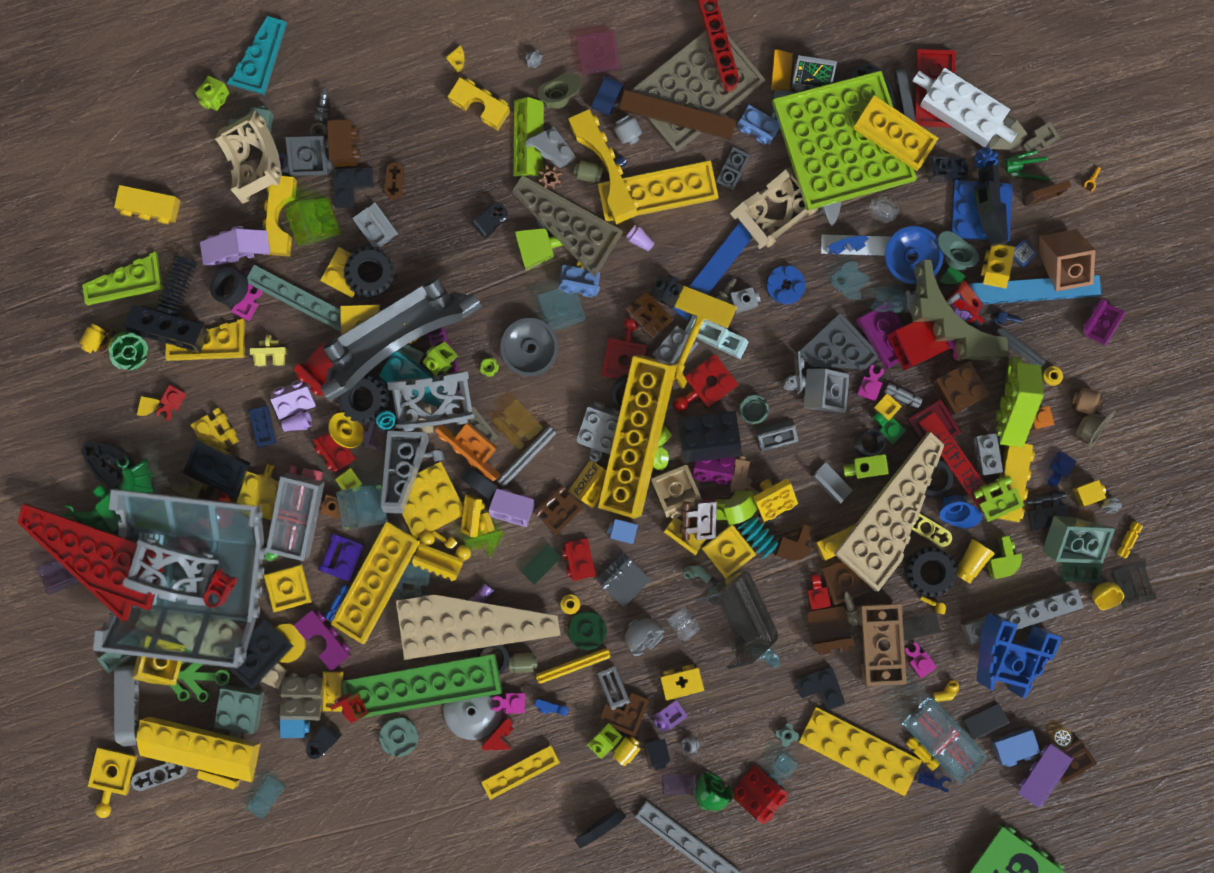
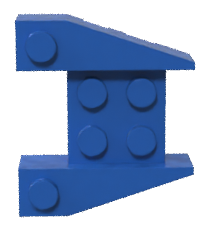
M988 613L981 631L976 681L992 691L996 681L1009 683L1008 690L1025 699L1033 688L1031 685L1033 681L1045 671L1043 669L1048 660L1052 661L1055 657L1062 637L1048 629L1033 625L1026 645L1014 642L1012 639L1018 624L1005 617Z

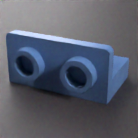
M748 105L737 124L742 133L746 135L752 134L758 142L762 144L768 143L769 145L780 129L777 120Z
M562 265L558 289L566 293H582L585 297L596 296L600 289L598 286L600 272L594 277L587 269Z

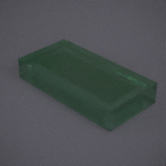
M547 544L521 572L535 585L562 557Z

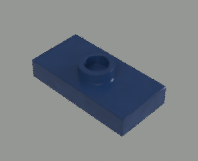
M269 406L249 409L257 448L276 444L277 440Z

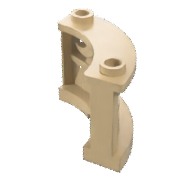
M256 110L231 125L219 129L215 140L222 148L227 160L232 161L234 168L231 170L232 186L230 190L242 204L249 201L250 196L272 184L275 186L279 185L282 172L278 151L266 126L265 119ZM249 123V124L252 126V128L254 129L255 132L253 133V132H252V129L249 128V127H247V128H246V134H245V131H244V129H243V126H244L245 124ZM237 129L239 135H232L231 132ZM249 144L263 152L257 169L246 163L250 153Z
M793 166L785 169L766 185L768 190L764 189L760 193L757 192L730 213L734 219L738 218L759 243L757 246L759 249L764 246L767 248L771 247L776 242L775 239L807 214L811 216L818 210L816 208L807 211L806 207L801 208L799 202L804 201L803 198L794 200V196L800 194L801 191L800 189L796 191L793 189L791 179L799 187ZM776 191H781L782 195L786 193V196L777 197ZM766 198L776 203L787 201L784 220L764 218L768 210ZM757 206L763 209L761 216L758 215L760 211L756 209ZM793 212L797 213L798 215L791 220ZM774 227H781L776 232L774 230ZM765 229L768 230V231H769V235L766 236V235L764 234L763 230H765Z

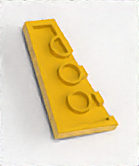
M240 319L237 322L225 323L216 328H207L209 334L200 353L166 344L165 359L173 361L245 358V320Z

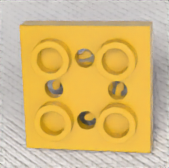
M788 478L774 486L769 479L764 480L760 483V488L763 492L753 497L764 522L776 518L777 515L786 510H791L798 504Z

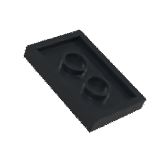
M198 437L195 439L183 472L236 497L239 494L251 463Z
M264 619L251 634L246 650L245 662L238 668H228L253 690L294 646ZM235 651L228 658L234 659Z

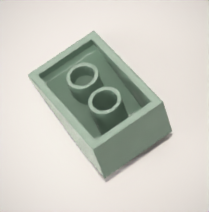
M1054 516L1042 551L1055 562L1103 563L1115 528L1073 517Z

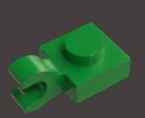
M877 412L872 417L881 426L879 431L884 434L885 439L891 445L906 432L893 417L888 421L880 412Z

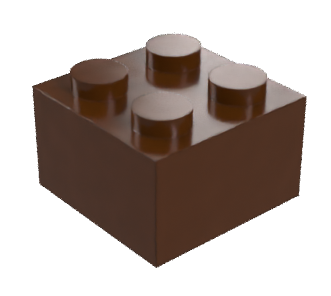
M351 119L328 120L329 160L335 168L358 167V161H361V151L357 146V142H360V131L357 130V126L353 124Z
M971 361L932 382L951 416L989 396Z

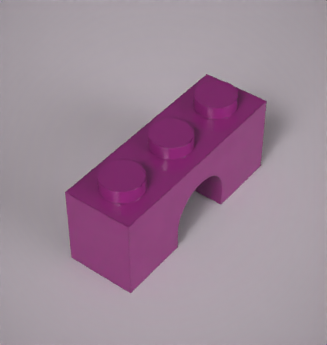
M312 610L298 621L294 627L306 641L315 635H321L325 638L327 646L319 657L332 671L352 655L350 653L351 648L345 641L341 642L337 637L339 633L333 626H328L325 622L326 618L321 611Z

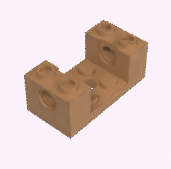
M902 604L857 605L859 607V625L862 626L864 664H861L862 684L865 686L907 684ZM882 639H886L889 643V647L885 651L880 650L878 647Z

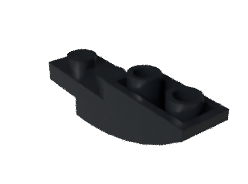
M992 164L978 170L979 185L974 186L983 230L990 245L995 246L1008 241L1006 204L1000 200L999 168L997 165Z

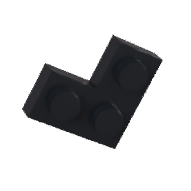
M372 167L334 169L335 208H355V189L374 188Z
M832 666L795 679L801 698L820 692L827 711L845 704Z

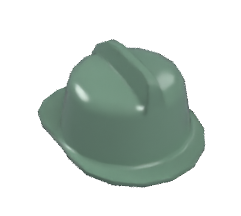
M950 231L942 232L939 235L938 245L945 254L946 262L951 268L965 270L966 267H972L978 263L979 254L977 250L960 236Z

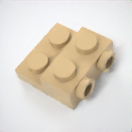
M687 465L651 479L666 518L681 516L684 501L691 502V509L695 508L696 501L702 500Z

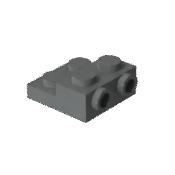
M327 134L286 137L290 176L328 175L331 169L334 168V165L329 160Z

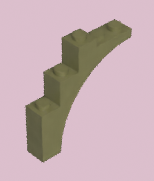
M923 260L915 264L914 275L917 283L916 295L918 300L911 302L910 312L913 322H934L933 333L935 341H956L955 350L958 360H1000L1009 357L1007 337L993 336L977 330L962 320L947 304L937 285L931 260Z

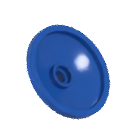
M919 226L905 227L897 231L889 239L885 248V262L890 273L899 281L907 284H917L914 275L915 264L923 260L932 261L934 276L940 270L943 263V252L938 245V238L930 230ZM910 254L914 255V261L909 260L908 256Z

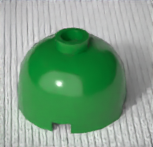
M130 330L121 331L110 339L108 343V356L112 364L118 369L134 370L146 362L148 346L144 338L138 333Z
M705 772L704 775L702 773L694 785V796L701 809L720 811L734 798V793L729 785L725 787L721 784L724 781L723 779L710 772Z

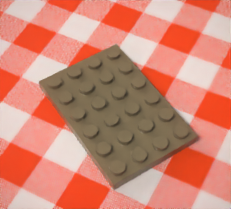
M714 23L711 28L717 29L719 25ZM703 32L630 92L723 116L761 86L765 79L727 34L739 74V82L737 88L731 92L722 89L706 32ZM716 41L714 43L717 47L724 46V43L722 41ZM727 59L719 61L724 66L730 64ZM727 77L725 79L726 83L733 84L735 82V80L731 77ZM647 118L675 153L679 152L702 133Z

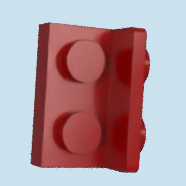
M329 431L313 440L315 443L314 449L319 455L323 454L326 459L324 463L330 471L334 470L338 473L357 460L349 448L343 447L333 440Z
M588 538L565 543L562 551L564 559L568 558L569 566L566 567L568 578L577 581L595 577L596 573Z
M350 692L334 700L335 705L330 707L332 711L342 706L343 716L346 720H349L350 724L369 714L359 693L352 695Z

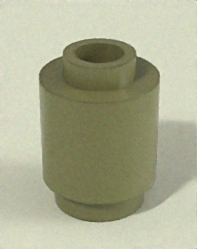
M581 160L580 164L576 163L574 175H577L578 180L595 183V181L600 182L603 167L598 166L599 164Z
M519 653L509 656L510 672H515V674L534 672V668H537V656H533V653Z

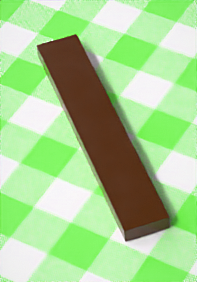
M624 90L619 108L621 111L731 140L736 120L627 90Z

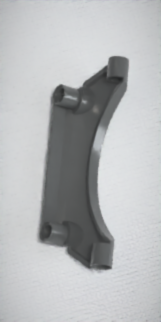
M438 277L429 279L422 286L323 346V350L333 366L328 370L326 383L320 387L328 401L331 402L353 388L362 377L393 352L433 330L463 320L482 308L481 304L473 292L469 295L458 292L448 294Z

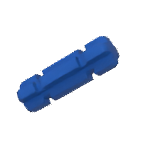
M346 585L341 586L340 593L336 595L329 607L330 610H327L324 615L327 620L333 621L350 587Z

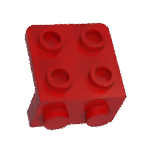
M327 342L322 343L305 363L297 364L293 369L297 373V378L304 383L307 382L311 386L310 390L317 396H325L320 387L326 383L328 370L333 366L323 350V346Z
M753 766L732 790L734 793L733 799L762 824L769 822L773 818L774 812L778 807L785 804L789 795L757 766Z

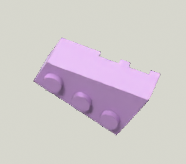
M242 226L232 227L231 231H221L219 235L208 236L207 240L200 242L203 265H223L239 261L240 257L246 255L248 258H253L254 254H270L267 231L243 229Z

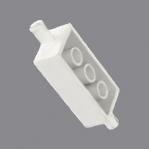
M946 68L943 69L937 80L931 79L921 71L913 79L912 82L927 90V94L920 107L983 147H986L993 135L996 134L1010 144L1017 136V132L1003 124L1004 118L1010 111L1008 107Z

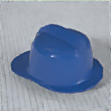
M961 495L943 496L939 513L942 521L964 529L974 527L982 520L981 511L969 504Z

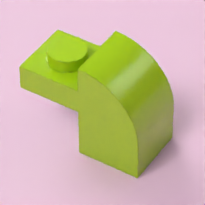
M736 491L731 499H715L717 502L716 520H728L730 525L741 523L752 517L757 510L753 498L755 496L754 491Z
M1010 536L998 537L1002 557L993 558L987 562L991 579L1011 576L1021 565L1022 554H1013L1015 544L1013 539H1010Z

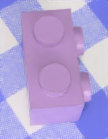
M496 489L489 508L490 517L527 527L534 508V499L525 494H513L508 489Z

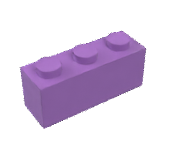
M1055 744L1046 745L1040 753L1042 758L1039 762H1034L1029 770L1031 772L1028 779L1024 778L1019 785L1020 791L1018 794L1038 808L1043 806L1074 759V757Z

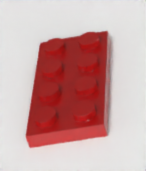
M917 49L916 75L921 71L931 79L937 80L944 68L955 74L956 50ZM915 83L914 114L916 123L921 127L953 128L920 107L927 94V90Z

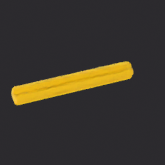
M604 648L537 673V681L541 684L611 657L609 649Z

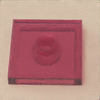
M615 31L577 36L583 75L620 70Z

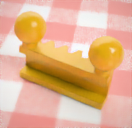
M429 531L421 533L419 537L421 542L412 560L414 567L420 566L422 570L428 569L430 573L434 571L437 576L441 574L443 578L449 577L451 581L456 580L463 562L471 556L470 548L466 545L459 546L455 552L456 557L429 547L435 541L433 533Z

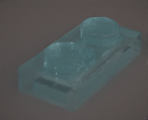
M269 775L246 809L263 820L286 786Z

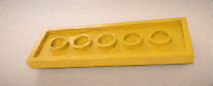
M711 161L622 178L623 181L627 180L631 191H629L631 198L635 197L639 207L636 208V216L718 200L719 198ZM610 181L598 183L605 221H614L607 204Z
M386 522L331 625L359 643L365 644L421 541L392 523Z
M816 706L798 741L903 796L906 795L922 760Z

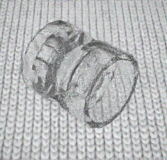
M686 606L679 609L666 620V623L672 630H677L676 636L682 643L702 628L696 619H691L692 614Z

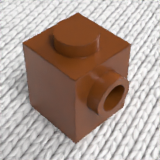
M326 495L325 498L321 499L319 509H322L321 514L346 520L351 501Z

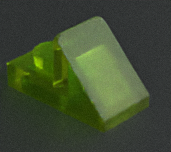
M502 530L465 540L466 548L471 547L473 551L483 548V544L486 543L488 555L491 558L505 533Z

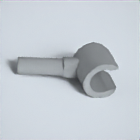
M440 450L425 452L423 456L433 457L434 462L444 460L443 452Z

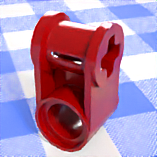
M219 568L213 575L211 583L204 594L203 601L205 605L210 608L224 605L234 589L238 578L229 576L223 572V569ZM214 593L218 596L217 603H214L212 600Z

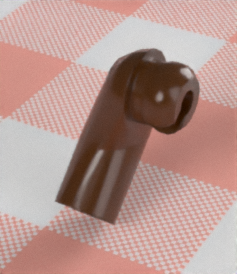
M113 327L106 328L107 342L98 348L104 356L108 354L110 339L118 333Z

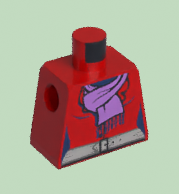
M965 281L961 282L944 296L947 304L966 323L970 322L975 328H978L984 322V319L978 314L983 303Z

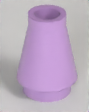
M634 225L626 235V238L629 239L628 242L645 249L647 252L655 244L640 226Z
M301 411L283 420L281 424L285 432L308 430V427L312 426V419L308 412Z

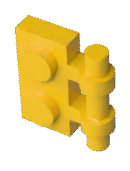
M220 408L212 411L216 417L214 420H211L210 416L206 415L191 424L197 437L224 450L228 449L225 443L226 440L229 439L232 445L239 441L235 429L230 427L227 422V416L221 412ZM219 424L225 432L222 435H220L219 431L216 428V426H218Z

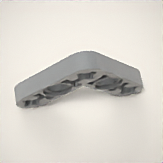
M166 762L163 765L137 773L133 776L131 785L135 790L143 791L184 776L188 772V767L182 766L181 774L178 771L170 773L169 770L175 768L177 764ZM159 769L165 773L163 780H157L155 777V772ZM150 776L151 780L143 783V787L141 784H137L140 778L144 779Z

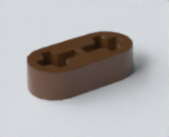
M397 162L390 163L386 169L384 190L387 197L391 200H397L403 194L405 173L402 165ZM395 167L400 171V173L396 174V179H394V175L391 173ZM393 183H396L395 187L399 190L395 192V195H392L389 189L393 188Z

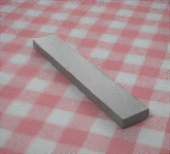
M647 800L635 814V818L708 873H741L739 869Z

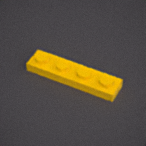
M549 745L483 780L481 783L491 800L559 764L560 761L552 745Z

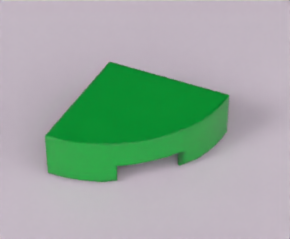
M949 266L939 280V283L954 285L960 283L966 276Z

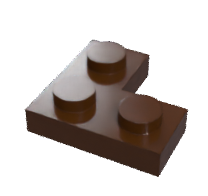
M631 692L629 696L630 703L626 704L624 710L617 707L612 710L610 705L606 703L599 723L604 725L609 723L614 729L635 737L649 699Z

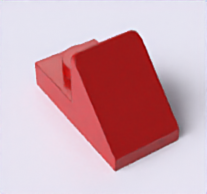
M508 716L482 745L481 749H512V746L502 735L507 737L514 729L512 727L514 721Z

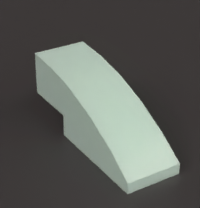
M692 316L685 330L686 333L690 334L697 316ZM708 320L703 321L696 337L738 359H741L749 343L746 338Z

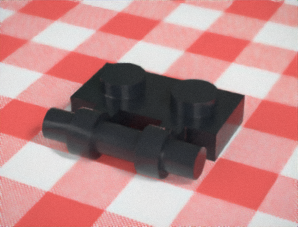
M1055 490L1050 491V494H1034L1032 497L1026 498L1027 506L1034 504L1035 509L1027 511L1031 531L1051 527L1054 516L1070 517L1068 505H1059V500L1066 498L1065 491L1057 492ZM1051 501L1052 507L1042 509V503Z

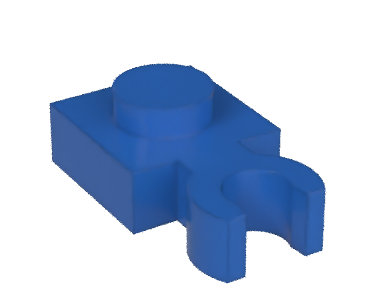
M539 697L535 703V707H538L537 711L545 714L555 712L567 716L569 707Z

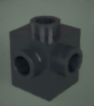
M659 274L649 295L662 304L674 307L684 287L678 283L679 279L669 274L667 277Z

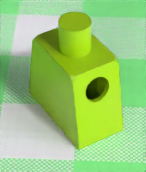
M545 228L515 232L526 270L554 257L552 248L563 246L555 236L548 237L547 229Z
M886 454L854 459V464L844 465L845 477L857 475V479L889 475ZM861 465H869L868 471H861Z

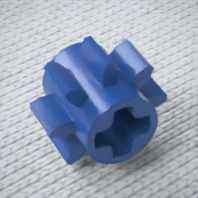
M988 146L981 148L973 157L976 160L974 165L978 169H983L992 164L997 165L999 160L996 156L998 153L994 149L991 150Z

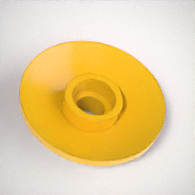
M344 412L333 415L328 423V430L333 440L346 448L359 446L364 439L362 424L358 423V421H351V417L344 416Z

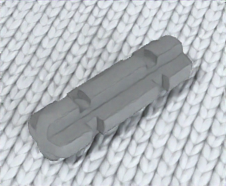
M891 383L885 389L886 394L894 395V398L907 404L910 403L915 408H919L922 403V398L914 397L912 393L896 388Z

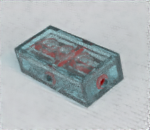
M928 697L901 723L960 785L988 758L984 751L931 697Z

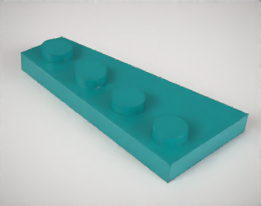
M269 16L266 17L252 45L246 50L241 63L239 62L232 78L230 77L228 80V85L261 95L266 94L287 26L286 21Z
M400 349L393 352L379 374L380 380L386 383L404 378L423 377V379L432 378L434 380V375ZM438 386V389H437V390H438L439 393H441V394H447V393H448V392H444V393H443L444 387H443V386ZM426 387L425 394L421 400L440 408L445 399L437 398L431 393L429 387ZM413 389V394H415L414 397L417 398L419 396V392L416 389Z

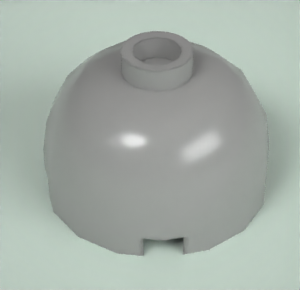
M634 619L629 623V628L625 634L626 645L633 656L644 654L642 650L647 647L650 650L659 643L664 636L662 633H665V631L652 619Z

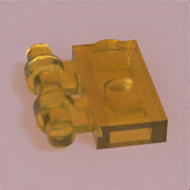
M517 399L503 411L507 417L504 422L499 417L493 421L498 427L497 430L500 433L503 432L509 439V443L512 446L515 445L518 450L525 446L520 440L523 436L530 441L543 429ZM511 423L519 430L516 435L508 427Z

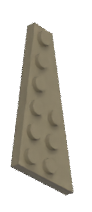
M522 175L513 189V195L596 277L623 231Z

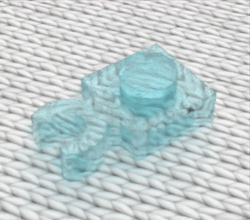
M783 751L771 767L775 772L768 774V777L770 779L776 778V784L780 786L781 778L784 777L788 780L799 766V762Z

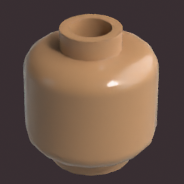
M1082 388L1079 393L1075 392L1072 403L1076 404L1075 408L1078 412L1088 415L1095 414L1100 411L1103 397H1101L1099 391Z

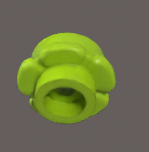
M485 358L480 363V372L488 377L494 376V373L499 370V365L494 358Z

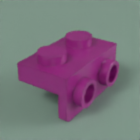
M1102 298L1093 307V314L1090 319L1085 320L1082 329L1086 338L1106 347L1124 318L1125 311L1108 304L1106 299Z
M735 457L696 461L692 477L699 481L730 485L733 477Z

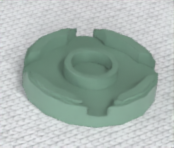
M396 717L387 721L382 726L379 734V741L383 750L395 757H402L412 752L419 738V733L414 723L403 717Z

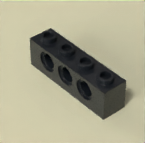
M133 305L124 323L128 331L136 332L141 337L197 353L201 352L209 334L204 324L200 321H188L182 316L176 315L174 317L161 310H158V312L153 311L144 305L140 307Z

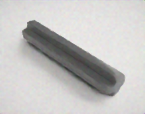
M999 327L994 333V336L1007 337L1008 346L1031 364L1041 365L1042 367L1045 363L1043 357L1003 327Z

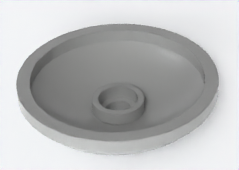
M495 694L444 703L443 712L446 724L454 734L467 740H478L490 735L497 728L502 717V709L500 711L490 709V707L498 705V701L492 700L491 696L499 695ZM469 708L475 709L474 715L468 713Z

